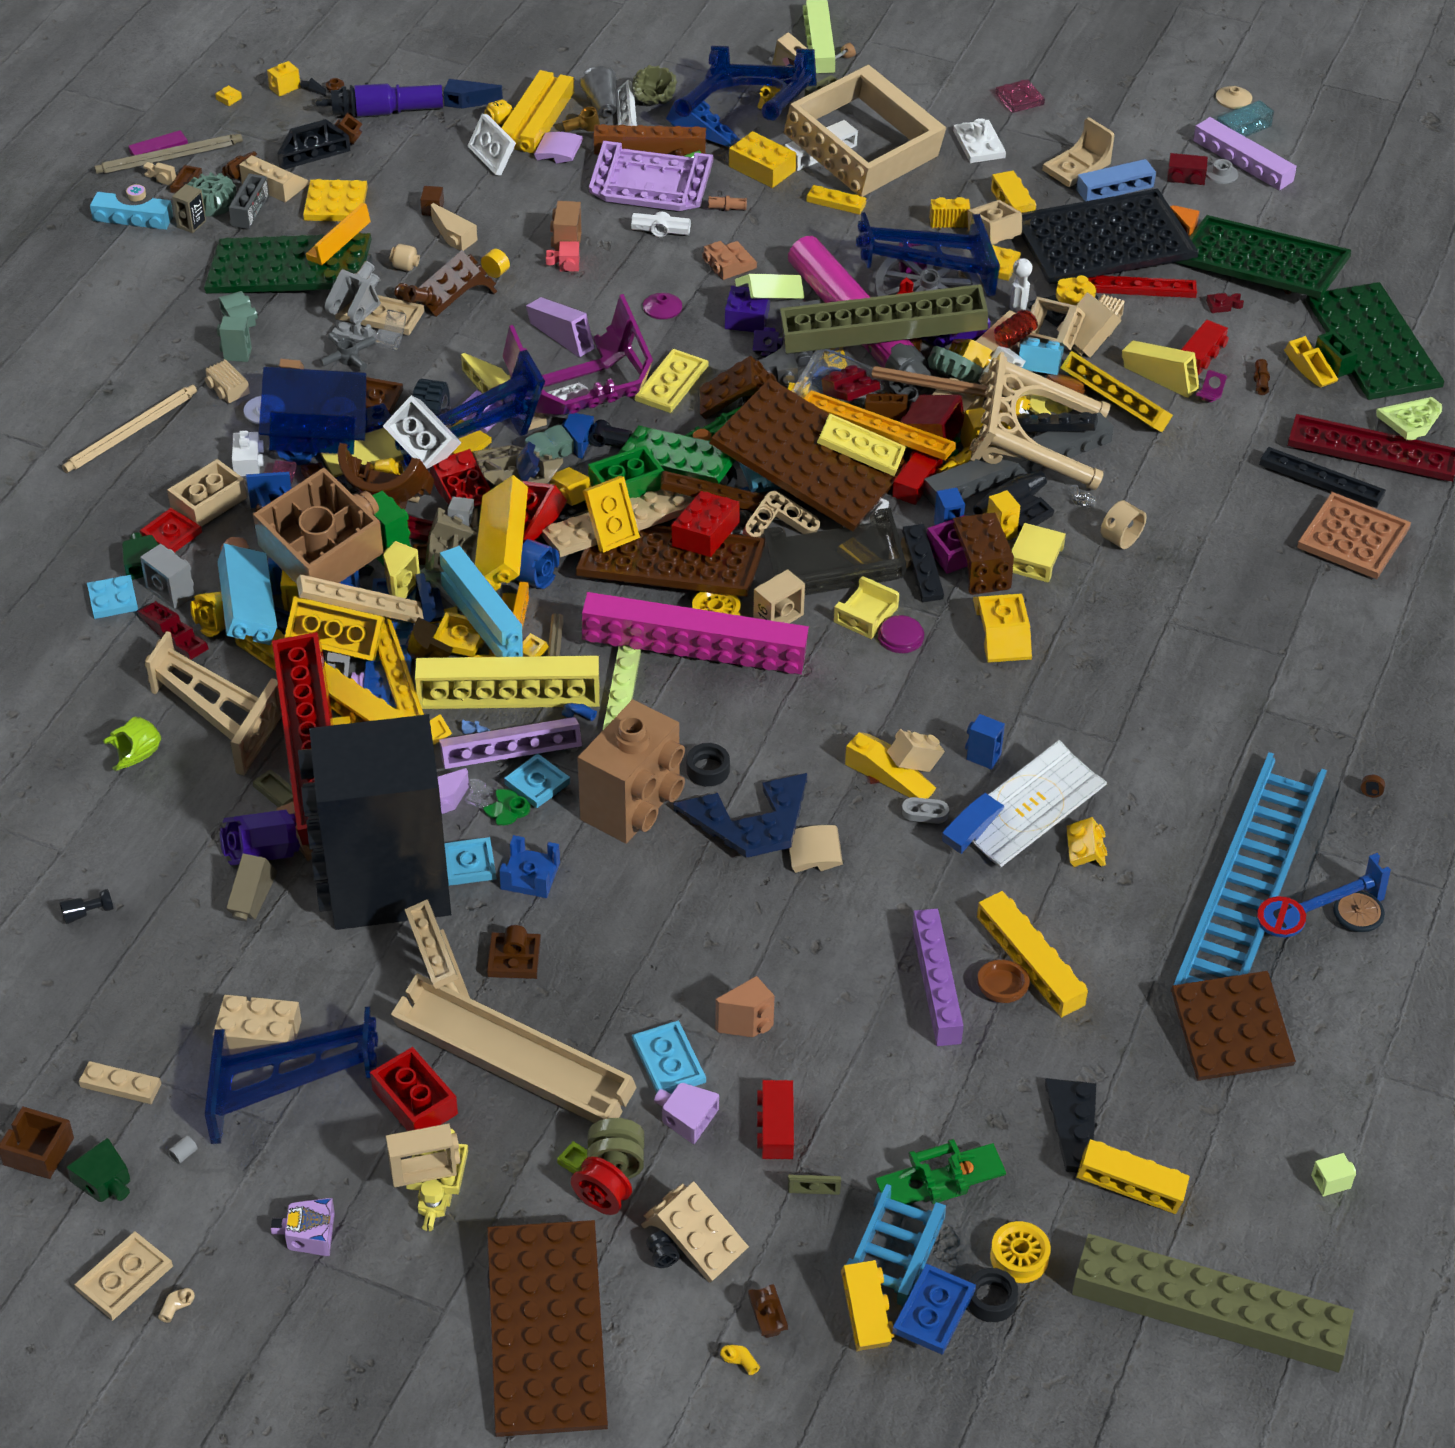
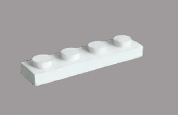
M627 80L616 90L618 125L637 126L634 91L632 90V82Z

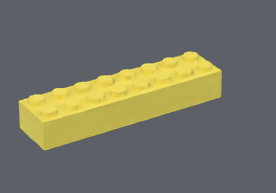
M599 656L416 658V692L422 709L563 707L567 703L600 707Z

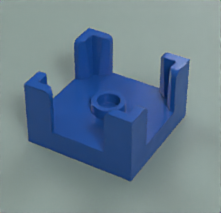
M513 835L510 842L511 857L506 867V864L502 863L499 871L501 889L547 898L560 864L559 844L548 842V854L525 850V838Z

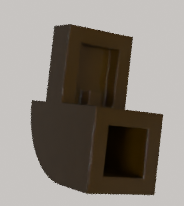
M418 617L406 642L409 655L415 661L416 658H449L453 647L434 639L433 637L438 626Z

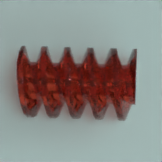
M1019 310L1006 321L996 326L994 329L996 343L1005 348L1014 346L1038 328L1037 319L1030 311Z

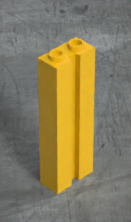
M539 70L502 126V129L516 142L514 150L533 154L536 152L544 134L550 131L574 94V77L560 74L557 78L553 76L552 72Z
M514 475L482 496L475 566L495 591L501 588V582L509 583L520 575L528 486Z

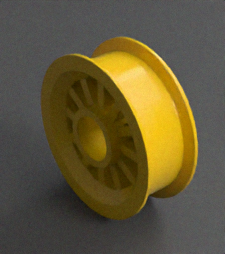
M700 591L692 601V608L740 616V600L736 595Z
M1023 1221L1007 1223L1001 1226L993 1236L990 1252L991 1264L993 1268L1008 1272L1015 1279L1016 1283L1035 1281L1045 1273L1048 1267L1051 1251L1050 1241L1047 1235L1034 1224Z

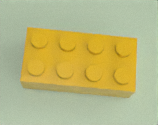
M294 596L284 638L318 632L323 650L375 661L385 617Z

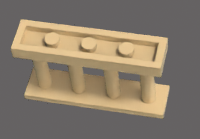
M425 900L405 909L435 989L445 986L470 998L444 929H439L429 901Z

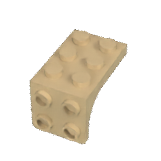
M1088 117L1084 121V129L1078 142L1071 149L1044 163L1042 170L1068 187L1073 186L1077 183L1078 174L1100 170L1111 164L1114 133Z
M694 1181L687 1186L682 1183L675 1190H671L662 1198V1202L652 1207L644 1215L646 1220L641 1224L644 1229L648 1226H655L668 1234L709 1283L749 1247Z

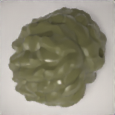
M651 65L637 71L632 82V90L636 99L647 105L658 104L659 102L661 104L669 103L675 92L677 84L676 75L669 72L668 68Z

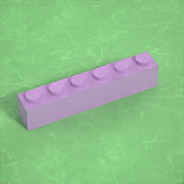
M1211 117L1196 125L1194 142L1229 160L1244 171L1279 191L1294 181L1296 165Z
M575 717L439 739L441 757L445 769L582 746L580 727Z

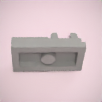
M339 321L332 331L340 339L352 338L356 343L371 336L375 339L377 336V332L371 328L370 324L362 327L360 322L353 324Z

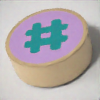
M135 184L126 189L127 198L131 201H141L146 197V190L142 185Z

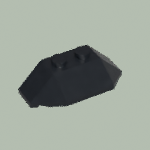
M326 119L291 128L277 153L279 167L285 170L351 151L349 135Z

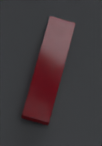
M155 601L137 611L138 615L161 638L166 631L171 632L174 649L191 660L209 650L207 642L195 636L192 627L181 622L176 612Z

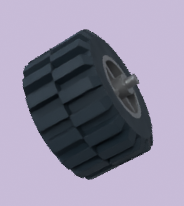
M419 379L412 396L420 399L445 425L448 413L451 410L447 382Z

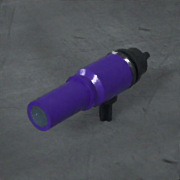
M365 83V85H354V87L350 85V89L342 86L338 90H331V99L316 100V106H332L333 115L340 114L344 117L347 113L352 114V117H355L356 113L357 117L391 115L393 111L401 113L403 110L443 108L442 86L399 87V84H397L396 87H391L388 83Z

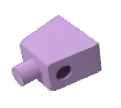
M680 1083L672 1094L660 1089L655 1096L654 1103L663 1107V1123L692 1144H695L719 1110V1094Z

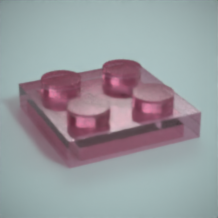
M1028 79L996 87L995 94L1012 113L1038 107L1045 103V98Z

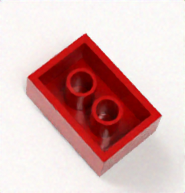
M700 491L671 525L672 546L711 557L740 523L739 501Z
M414 1047L409 1048L370 1072L372 1090L407 1131L438 1126L458 1115L456 1095Z

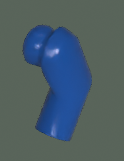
M567 703L563 706L565 708L562 710V715L567 718H573L574 713H577L593 721L597 715L596 710L578 703Z

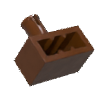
M888 392L884 394H867L865 410L900 422L901 418L908 413V394H893L892 392H889V394Z

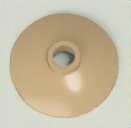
M1227 86L1217 91L1216 100L1226 108L1242 109L1251 104L1252 95L1244 88Z

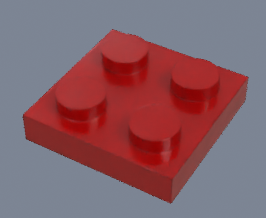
M170 508L142 528L140 533L142 537L152 535L158 544H162L167 549H172L175 553L201 534L202 529L194 521Z

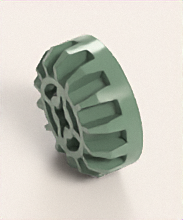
M210 172L209 176L200 174L199 179L193 177L187 184L202 190L205 216H217L228 212L229 206L237 194L236 186L232 180L221 173L217 176H214L212 172Z
M934 346L928 358L929 368H932L933 371L948 379L954 377L960 381L976 384L983 372V368L976 363L942 347Z

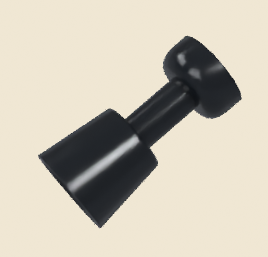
M108 889L100 891L98 898L83 902L82 898L59 901L66 924L87 916L86 911L99 907H102L105 911L114 909Z

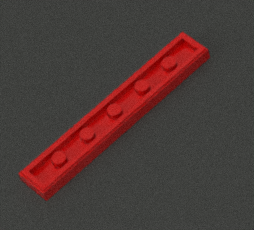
M1103 275L1088 277V281L1095 286L1096 293L1196 298L1197 296L1196 280Z

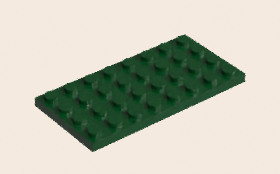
M1206 215L1190 236L1191 241L1198 250V257L1175 262L1321 299L1351 257V249Z
M324 234L219 239L204 286L205 292L209 294L236 293L239 291L267 292L332 289L342 269L353 274L360 270L363 263L367 260L372 241L371 234H356L323 265L307 260L306 253L325 236Z
M1380 282L1327 290L1321 299L1307 295L1306 301L1326 333L1334 330L1358 353L1352 375L1368 400L1443 387L1444 380Z

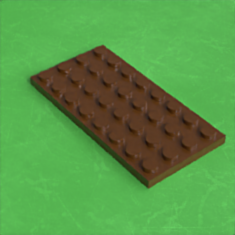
M654 525L638 531L640 538L604 553L599 551L598 545L584 549L576 568L577 576L587 578H600L747 597L765 547V538L730 534L711 557L673 547L672 528Z
M595 1220L487 1227L496 1437L608 1429Z

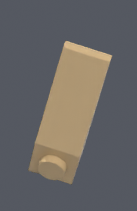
M434 203L431 204L432 221L448 245L464 251L477 241V226Z

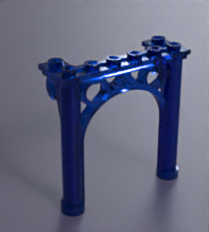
M711 46L709 54V64L711 67L705 79L686 96L679 98L674 108L678 115L687 117L710 94L719 89L738 85H766L780 89L773 98L762 106L761 110L765 119L770 121L776 120L781 115L782 110L807 86L817 85L815 49L797 48L794 66L730 64L729 46Z

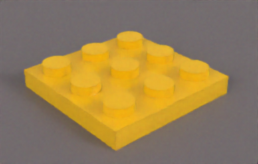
M310 180L303 214L304 221H342L361 203H365L368 187L367 181Z

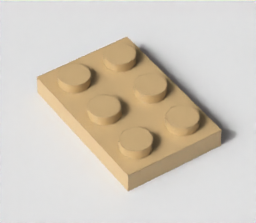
M133 1232L74 1285L77 1292L113 1321L173 1267V1264L162 1252L137 1232Z

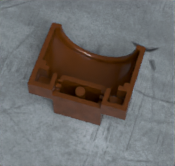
M339 443L338 462L340 469L358 494L367 491L374 495L383 491L386 495L392 497L401 509L406 508L407 501L413 496L431 495L435 480L420 459L412 457L406 470L401 475H395L374 470L375 467L371 462H367L366 465L361 464L362 460L352 456L347 450V444Z

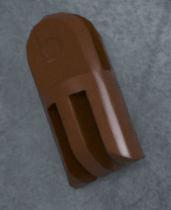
M252 151L244 156L239 155L232 159L222 168V175L234 180L240 178L239 164L251 155L256 156L257 153Z

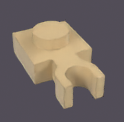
M146 162L143 168L148 169L145 176L156 177L159 183L171 186L176 178L175 167L162 163L154 165Z

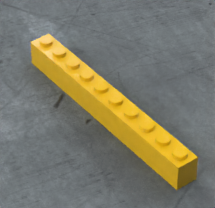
M276 629L272 641L283 639L285 635ZM248 635L245 636V639L235 638L236 645L276 671L272 642L271 645L253 642L252 636ZM324 660L332 710L343 717L350 716L351 723L404 717L399 709L393 708L384 699H379L369 689H364L354 679H349L340 670L334 669Z

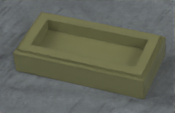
M271 769L253 781V787L277 807L293 802L291 785Z

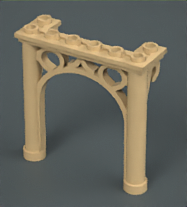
M1000 352L997 358L992 359L988 372H984L980 379L982 385L988 386L985 392L987 399L983 405L985 412L981 418L983 426L980 429L979 437L977 439L974 438L969 450L972 451L970 460H980L983 457L987 463L997 464L1002 461L1003 455L1023 457L1086 484L1087 488L1096 490L1102 481L1103 471L1091 468L1045 448L1032 440L1018 422L1016 402L1019 398L1026 395H1040L1081 413L1089 412L1096 414L1100 412L1105 418L1109 413L1110 404L1104 401L1099 402L1007 361L1004 353ZM1001 421L1007 423L1011 429L1003 427Z

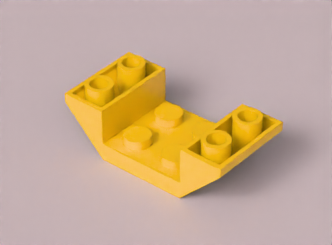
M1005 594L973 597L976 615H981L985 631L984 649L987 662L1031 660L1030 623L1023 595Z

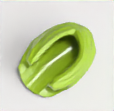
M135 716L124 726L110 733L111 736L103 740L104 744L110 743L117 749L119 762L112 769L118 771L138 764L151 756L159 747L161 735L152 723Z

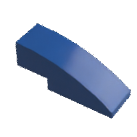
M984 793L963 810L944 830L942 841L962 854L973 840L976 841L1004 809V805Z

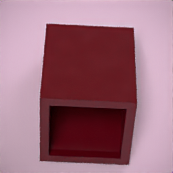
M919 395L916 401L912 402L908 413L901 418L900 422L954 441L962 429L964 421L962 396Z

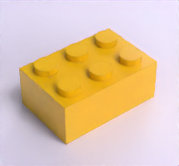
M752 131L729 148V167L774 188L796 171V152Z

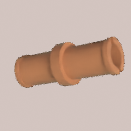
M727 195L726 197L709 196L708 208L725 209V211H729V209L746 211L747 198H730Z

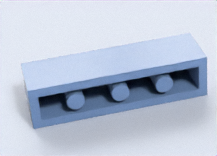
M1144 159L1078 174L1076 190L1084 201L1154 187L1156 171Z

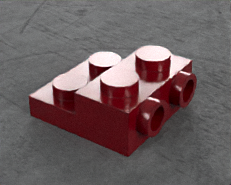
M856 365L847 366L841 371L831 372L824 378H821L823 394L845 401H851L880 389V382L867 377L866 370L858 368Z

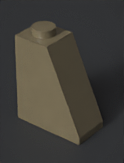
M242 854L226 908L233 915V918L241 921H247V918L256 919L277 875V870L266 858Z

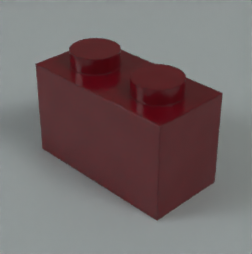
M1170 153L1167 182L1205 185L1208 156Z

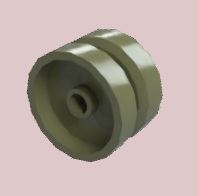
M607 1118L592 1124L588 1130L587 1157H599L612 1163L628 1179L641 1173L644 1168V1130L634 1121L624 1118Z

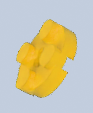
M1080 275L1077 278L1060 279L1056 289V298L1059 302L1076 306L1087 292L1095 298L1096 288L1088 281L1086 276Z

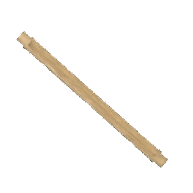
M190 385L187 388H182L68 459V462L62 465V469L68 473L80 468L190 399L193 394L197 393L196 387Z

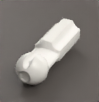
M1025 258L1018 259L1013 265L1016 279L1012 283L1010 309L1019 313L1026 311L1028 306L1030 283L1027 278L1032 272V264Z

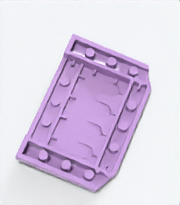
M603 141L590 181L589 192L606 202L674 211L697 208L701 206L713 163V155L695 153L694 158L622 149V143Z

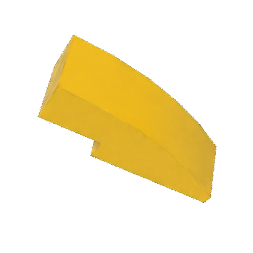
M1306 336L1289 341L1284 349L1285 353L1296 368L1312 383L1321 388L1339 380L1320 349H1314Z

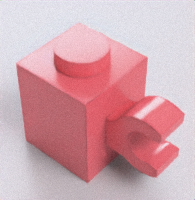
M560 241L559 251L547 250L546 265H554L559 262L560 271H579V241Z

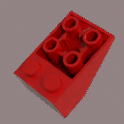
M470 449L452 454L430 467V474L435 480L434 485L449 505L453 497L474 499V507L482 505V496L491 490Z

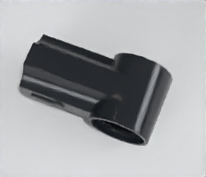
M599 419L594 423L588 435V441L596 447H602L605 443L623 447L632 435V431L611 427L609 422Z

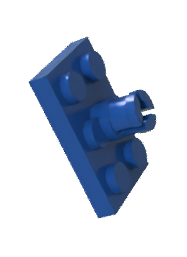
M926 1264L893 1326L892 1333L943 1355L975 1292L976 1285Z

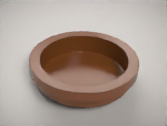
M1047 374V377H1045L1081 394L1085 392L1084 383L1074 377L1063 374Z
M994 960L981 967L977 982L982 993L990 1000L999 1003H1011L1019 1000L1026 994L1030 979L1027 971L1019 964L1008 960Z

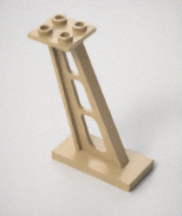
M166 631L145 661V667H147L149 676L148 682L150 683L152 693L156 694L164 684L232 740L231 747L236 773L245 775L282 717L277 680L271 678L258 698L174 651L171 632ZM175 667L193 679L189 684H185L172 674L171 671ZM201 683L219 694L220 697L217 702L212 704L194 691L196 684ZM224 701H231L249 712L242 725L236 723L220 710Z

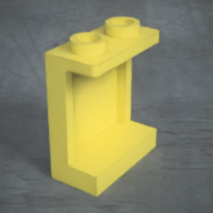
M1024 523L1012 549L1014 555L1013 573L1049 583L1054 563L1059 552L1064 549L1066 534Z
M862 576L859 579L858 589L845 604L841 602L836 604L834 608V623L872 639L877 634L882 623L890 618L898 609L899 592Z

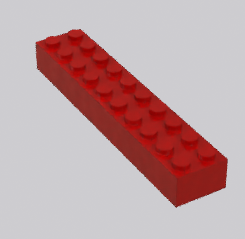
M318 632L272 641L296 825L302 845L309 844L306 822L308 817L304 815L301 787H303V783L315 781L314 778L301 780L298 750L311 748L309 728L333 725L323 650Z

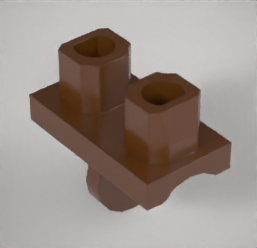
M772 1284L758 1290H748V1296L761 1336L769 1338L779 1335L781 1331L788 1330V1324L775 1285Z

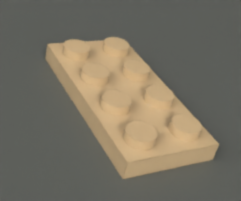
M377 295L381 304L361 322V325L366 326L370 324L373 328L410 335L424 313V305ZM353 300L335 315L337 320L350 322V317L347 316Z

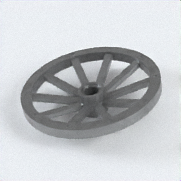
M913 246L895 252L882 263L876 275L875 296L895 295L899 292V287L884 291L883 281L885 277L904 280L907 277L913 281V289L918 288L915 292L948 288L945 285H979L980 280L974 268L958 254L936 246ZM927 257V269L922 270L909 258ZM933 257L945 260L950 264L936 271L933 269ZM902 261L917 275L889 270ZM955 268H959L967 277V279L941 278Z

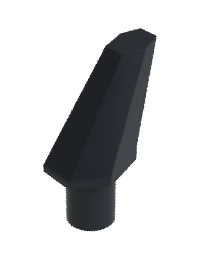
M313 78L309 81L301 80V88H308L310 92L326 96V89Z

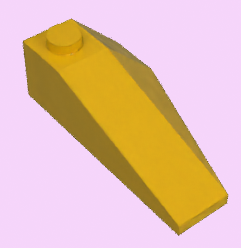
M858 732L848 743L845 757L846 766L909 798L928 799L936 790V787L918 770L898 767L887 752L891 747L889 743L871 734Z

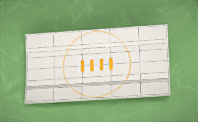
M1058 740L989 794V796L1003 804L1004 809L976 841L973 840L972 843L1001 868L1107 785V782L1092 772Z

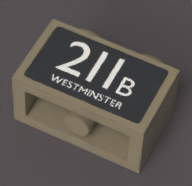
M185 184L172 196L177 228L194 233L206 222L202 190Z

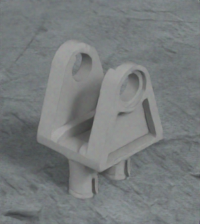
M365 261L356 274L342 269L326 299L325 310L336 315L353 300L347 316L350 317V322L356 324L357 322L361 323L378 308L381 302L374 288L381 280L376 274L372 273L375 270L374 265Z

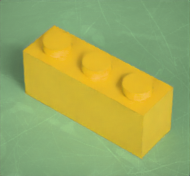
M1014 170L992 174L991 191L997 200H1001L1021 213L1036 210L1035 200L1030 197L1027 188L1023 186L1020 177H1017Z
M876 1260L844 1265L841 1269L856 1351L889 1346L892 1342L891 1338H894L895 1334L892 1333L893 1323L888 1321L886 1311L889 1310L887 1294H882L881 1284L884 1283L882 1268H877Z

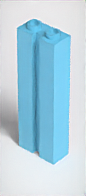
M223 544L217 562L226 635L239 639H245V636L248 635L252 636L253 642L271 645L277 629L267 555L264 552Z
M460 546L440 552V566L444 570V572H441V586L496 657H523L522 624Z

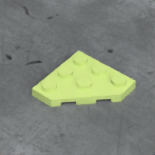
M1433 397L1378 408L1376 416L1406 440H1415L1417 437L1427 434L1441 414L1442 404Z

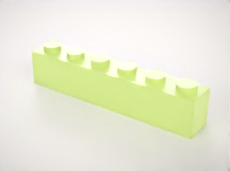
M806 0V5H803V16L809 49V62L814 65V73H835V51L828 1Z

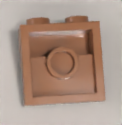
M718 241L704 246V252L702 253L704 261L723 280L757 268L756 260L738 241L724 245L722 241Z

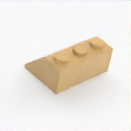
M252 155L239 164L242 183L248 174L267 176L269 195L285 203L310 184L309 180Z

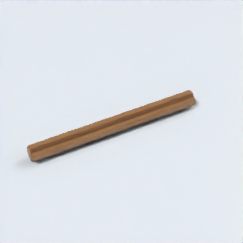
M877 366L872 369L873 378L987 398L985 396L987 385Z

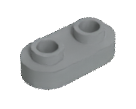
M911 797L903 802L902 815L909 821L939 824L948 819L949 806L941 800Z

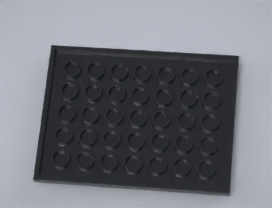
M1158 188L1022 213L1021 236L1049 284H1058L1060 279L1077 278L1080 275L1087 278L1198 257L1197 248Z

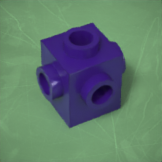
M764 327L763 331L755 330L753 351L761 352V356L767 357L783 346V337H780L779 332H775V328ZM770 339L771 343L766 345V341Z

